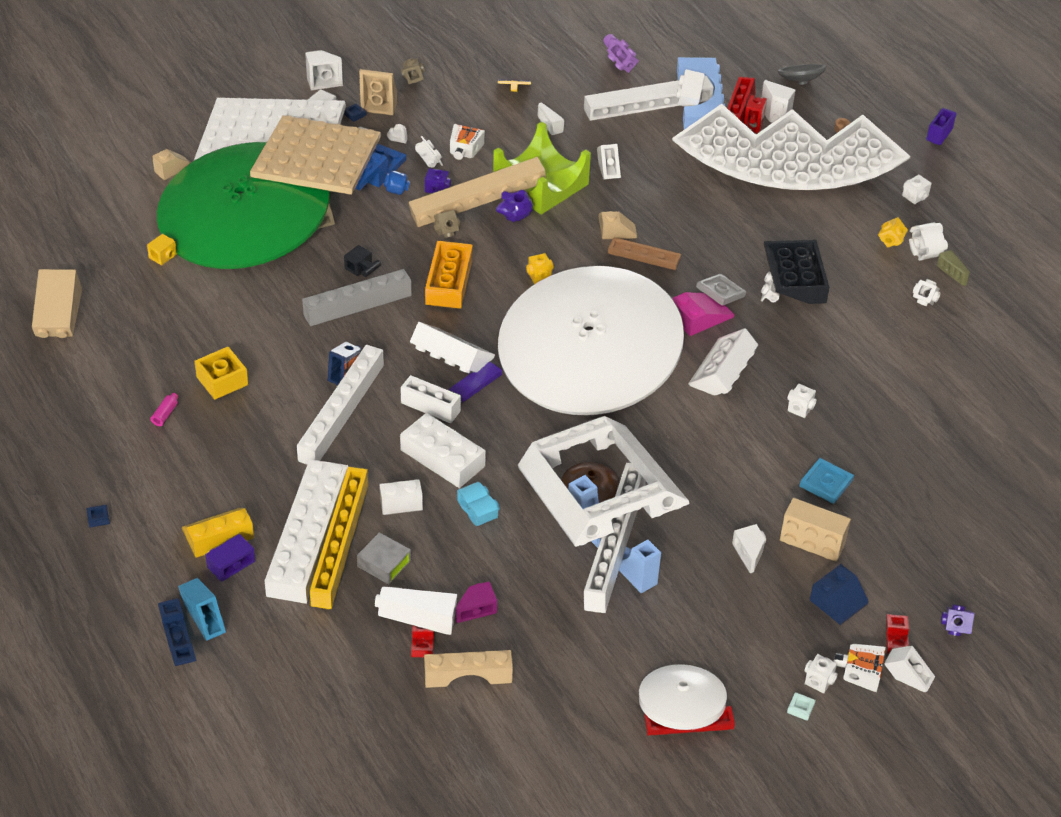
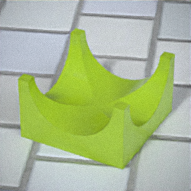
M544 122L537 124L532 142L517 158L506 160L503 150L500 148L494 150L493 172L538 157L545 169L546 178H539L536 186L524 191L532 199V209L541 215L589 185L591 152L588 150L581 152L577 162L567 160L552 145L547 132V124Z

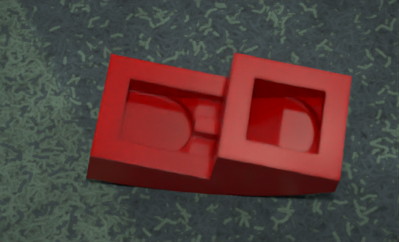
M886 615L887 654H890L892 649L909 646L908 616Z
M413 625L411 657H424L425 654H433L434 631Z

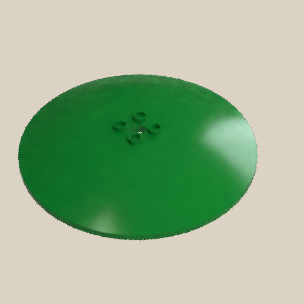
M267 142L235 144L201 156L175 175L166 186L159 200L157 223L160 233L175 241L177 255L189 262L217 269L252 267L286 255L311 237L326 215L330 202V191L251 177L250 171Z

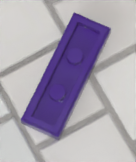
M489 361L478 372H472L449 388V391L461 395V403H463L500 377L502 370Z

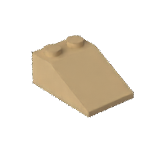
M360 69L361 107L366 112L393 115L397 105V89L393 73Z

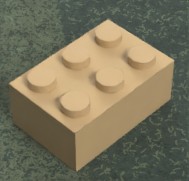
M793 498L784 516L780 541L837 562L846 543L851 519Z

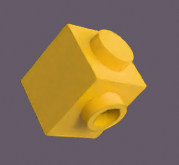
M161 234L147 244L149 258L161 266L177 255L175 241L164 234Z

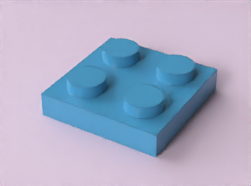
M819 458L802 478L799 486L834 504L851 484L854 475Z

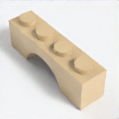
M511 650L424 655L426 688L447 687L452 680L465 675L483 677L490 684L512 683Z

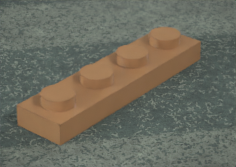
M615 237L608 248V254L673 270L677 269L681 259L680 253Z

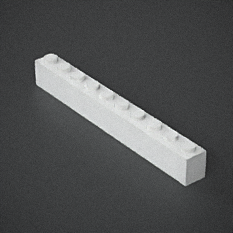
M626 463L615 497L646 485L645 479L631 463ZM637 510L611 519L614 533L601 538L584 589V610L606 613Z

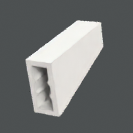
M382 587L380 595H376L375 607H379L378 616L444 634H452L456 616L457 594Z

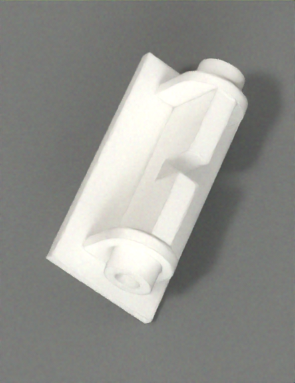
M421 136L423 141L416 144V152L423 158L428 167L433 168L438 162L443 166L440 161L442 156L438 150H433L434 146L430 140L426 141Z
M768 272L764 278L766 283L761 290V293H763L761 301L767 298L771 302H776L780 294L775 292L771 272Z

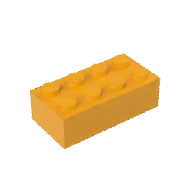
M437 241L425 287V305L462 308L472 265L473 245Z

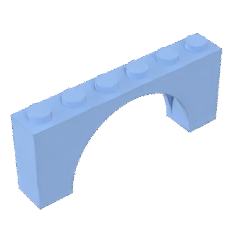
M678 57V80L680 75H684L685 69L704 73V76L708 77L714 87L713 96L708 101L695 106H684V130L719 105L723 104L725 106L724 94H721L723 86L720 84V65L717 64L716 58Z
M586 475L569 483L568 490L582 509L599 503L597 486ZM601 538L591 542L598 548ZM649 540L642 542L632 549L626 547L619 571L640 593H643L658 583L661 552Z

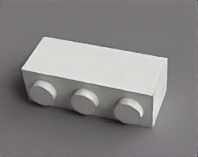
M411 375L401 386V403L428 413L448 423H452L461 411V395Z

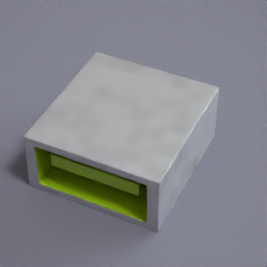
M380 532L357 555V567L387 584H390L411 561V550Z

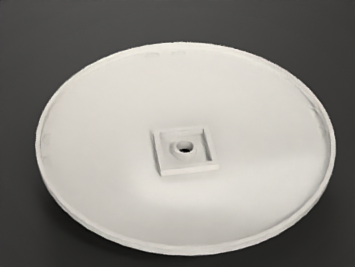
M589 266L574 268L539 281L526 290L513 303L500 328L498 337L499 358L503 371L512 385L525 397L542 407L572 415L610 413L645 399L670 377L683 349V323L678 308L671 297L650 279L635 272L615 267ZM586 327H593L592 330H585Z

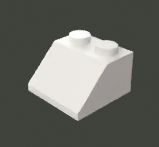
M322 50L306 52L307 80L311 90L343 86L341 57Z
M767 80L764 81L762 98H767L765 116L769 122H775L792 110L795 89Z

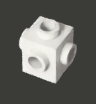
M917 175L904 183L902 196L914 204L921 200L923 201L929 196L931 182Z
M926 279V282L920 280L919 283H916L913 289V297L918 299L917 303L927 306V304L933 305L934 302L938 301L941 292H939L940 288L936 286V282ZM931 291L929 296L926 297L925 292Z
M798 384L794 390L791 389L787 398L789 400L788 411L805 418L809 411L815 407L817 401L814 399L816 391Z
M817 654L813 661L809 660L806 665L805 672L807 676L805 684L825 693L830 684L833 685L838 673L835 672L837 663Z

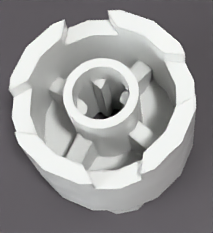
M933 222L914 226L910 229L912 233V239H909L910 248L913 255L919 257V261L939 257L940 253L947 250L948 243L944 239L942 233L943 226L940 223Z

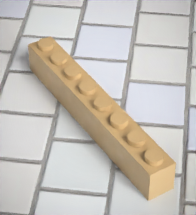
M538 157L410 201L411 215L417 227L435 222L434 215L452 210L455 211V214L500 199L503 191L514 193L515 191L518 192L519 190L532 188L537 185L539 178H546L545 169Z

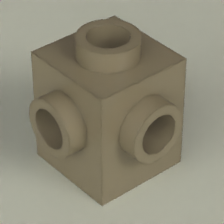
M410 58L402 63L403 69H401L403 78H407L408 84L424 80L423 72H425L423 63H419L418 58Z
M452 210L434 215L435 232H438L439 236L444 235L445 238L455 236L454 232L459 231L460 221L456 217L455 211Z

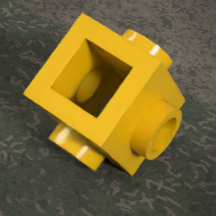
M897 217L885 222L881 226L878 236L887 248L893 245L898 246L904 241L903 238L908 229Z
M546 253L530 256L526 269L533 283L536 284L551 276L554 266L552 260H549Z

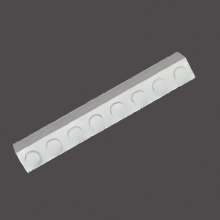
M704 76L699 102L708 101L713 96L714 87L707 76ZM678 80L587 95L584 98V110L591 121L680 106L677 105L679 98H676V94L681 85H678Z
M365 345L297 444L298 462L308 465L309 459L319 461L322 459L383 368L382 349Z

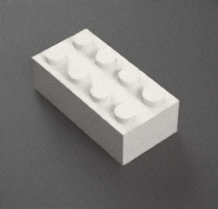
M425 413L400 434L401 451L458 488H461L485 467L486 450L428 413Z

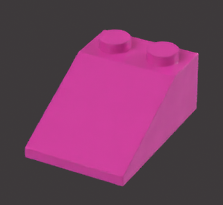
M685 292L671 298L680 313L683 330L689 336L734 318V314L725 305L722 306L705 293Z

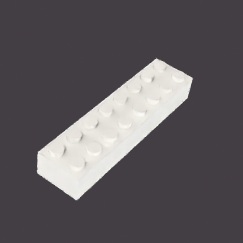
M309 459L265 578L266 597L307 604L310 588L348 465Z

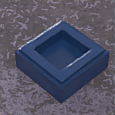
M356 103L344 110V115L353 122L367 115L366 110Z
M107 505L86 508L89 528L110 524Z

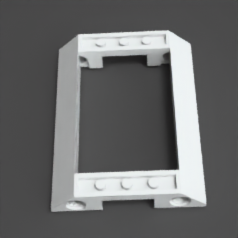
M606 416L532 442L518 464L520 471L575 547L614 533L611 519L615 517H620L623 514L639 510L643 507L650 517L654 518L689 504V500L625 425ZM590 440L597 451L607 449L609 445L615 443L649 485L582 509L552 468L562 464L559 454L560 450L569 449L571 446L585 443Z

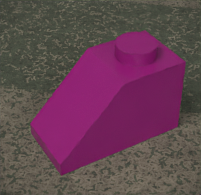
M490 582L469 586L456 606V623L497 613V599Z

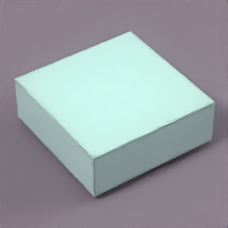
M795 692L787 713L808 721L816 700Z

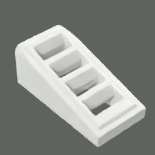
M539 103L538 118L541 122L547 124V130L550 134L562 133L564 130V119L543 103Z

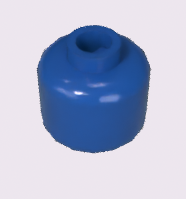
M391 171L389 174H386L384 187H386L387 192L402 195L404 190L408 191L410 181L407 180L405 173Z

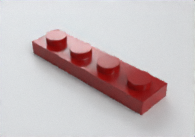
M726 706L721 717L712 724L691 730L673 729L660 725L644 713L647 736L731 730L735 727L731 706Z

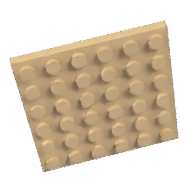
M282 115L252 167L250 176L352 194L380 140L381 132Z

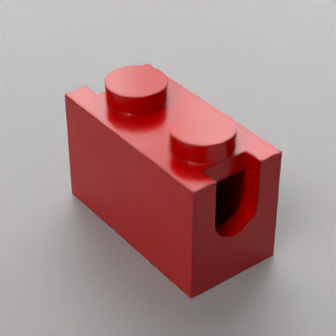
M751 95L746 106L744 124L754 134H758L763 126L767 98H755L754 95ZM757 123V127L750 126V124Z

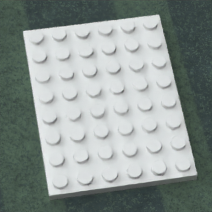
M217 98L194 160L214 150L235 144L267 142L282 115L340 124L346 107L345 101Z

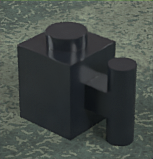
M357 245L344 255L345 269L357 277L361 274L367 277L381 266L379 260L372 263V252L360 245Z

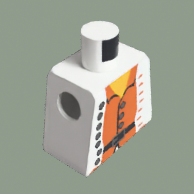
M454 124L450 139V153L458 160H461L463 157L473 158L484 145L485 130Z
M851 644L848 655L835 653L834 662L837 663V666L845 668L843 678L845 681L877 692L886 647Z

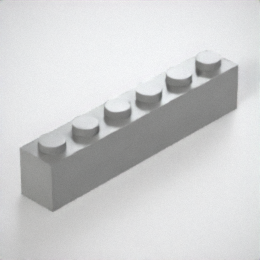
M401 269L302 299L303 315L308 324L313 326L411 296V279L406 271Z

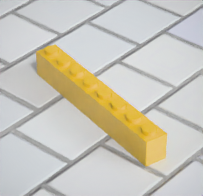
M347 468L310 588L312 607L332 609L368 488V469Z

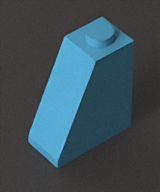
M198 578L179 585L183 603L205 640L207 641L226 633L215 595Z

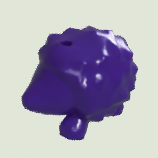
M524 190L515 191L514 193L503 191L501 198L504 200L496 208V212L503 214L507 220L516 222L531 214L533 202Z

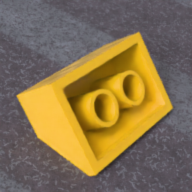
M237 508L182 526V530L196 558L205 555L211 549L220 546L238 534L246 541L254 539L253 524L245 508Z

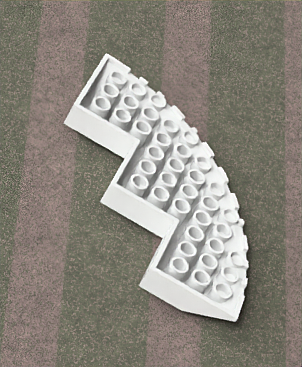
M721 104L672 138L687 153L720 172L747 182L790 190L830 189L857 184L884 174L910 159V156L864 115L826 140L793 109L758 134H754Z

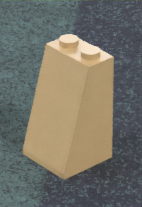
M39 269L32 322L35 336L41 338L48 336H57L59 338L73 337L82 293V287L76 270Z

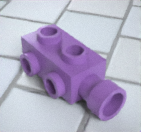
M613 34L605 36L603 42L608 47V57L613 62L616 61L615 66L622 71L624 69L629 73L639 62L635 57L636 53L631 48H628L629 44L622 39L620 41Z

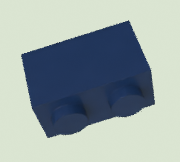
M842 564L814 583L810 596V601L839 625H842L869 603L857 576Z

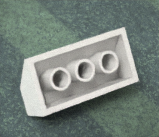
M418 322L410 340L411 343L416 345L415 349L422 352L427 350L431 352L430 356L437 359L442 357L445 359V363L455 367L457 364L460 366L459 370L470 374V371L478 372L495 356V354L438 327Z
M744 328L718 338L688 384L712 395L728 393L758 346L747 329Z

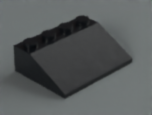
M817 240L764 241L775 292L807 304L827 303L830 287Z

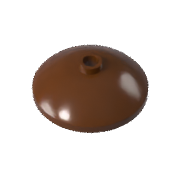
M583 462L573 465L562 476L561 481L569 489V483L586 475L597 486L599 503L614 498L620 483L617 474L611 468L596 462Z

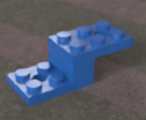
M377 144L355 189L361 190L367 183L380 187L384 183L386 174L396 171L406 161V154Z

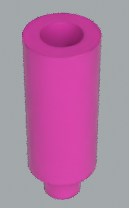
M172 393L161 402L150 418L154 425L162 426L178 404L177 394Z

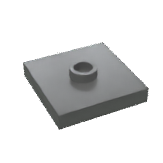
M722 274L701 280L696 286L722 306L744 298L746 295L744 289Z

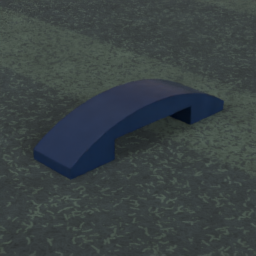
M179 598L158 603L174 665L179 666L195 662L196 656L190 642Z

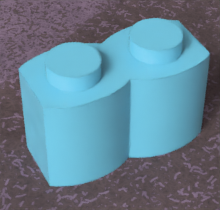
M476 482L457 490V501L475 526L498 518L499 504L489 496L486 486Z

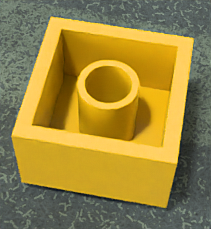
M229 347L194 361L196 377L214 400L248 385L247 369Z

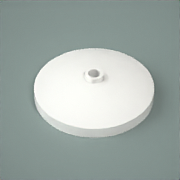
M669 665L658 668L643 679L639 688V703L643 712L656 723L673 729L691 730L708 726L718 720L726 708L727 693L723 683L711 672L696 666Z

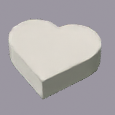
M396 124L394 128L389 129L387 137L391 141L406 144L407 130L405 126Z

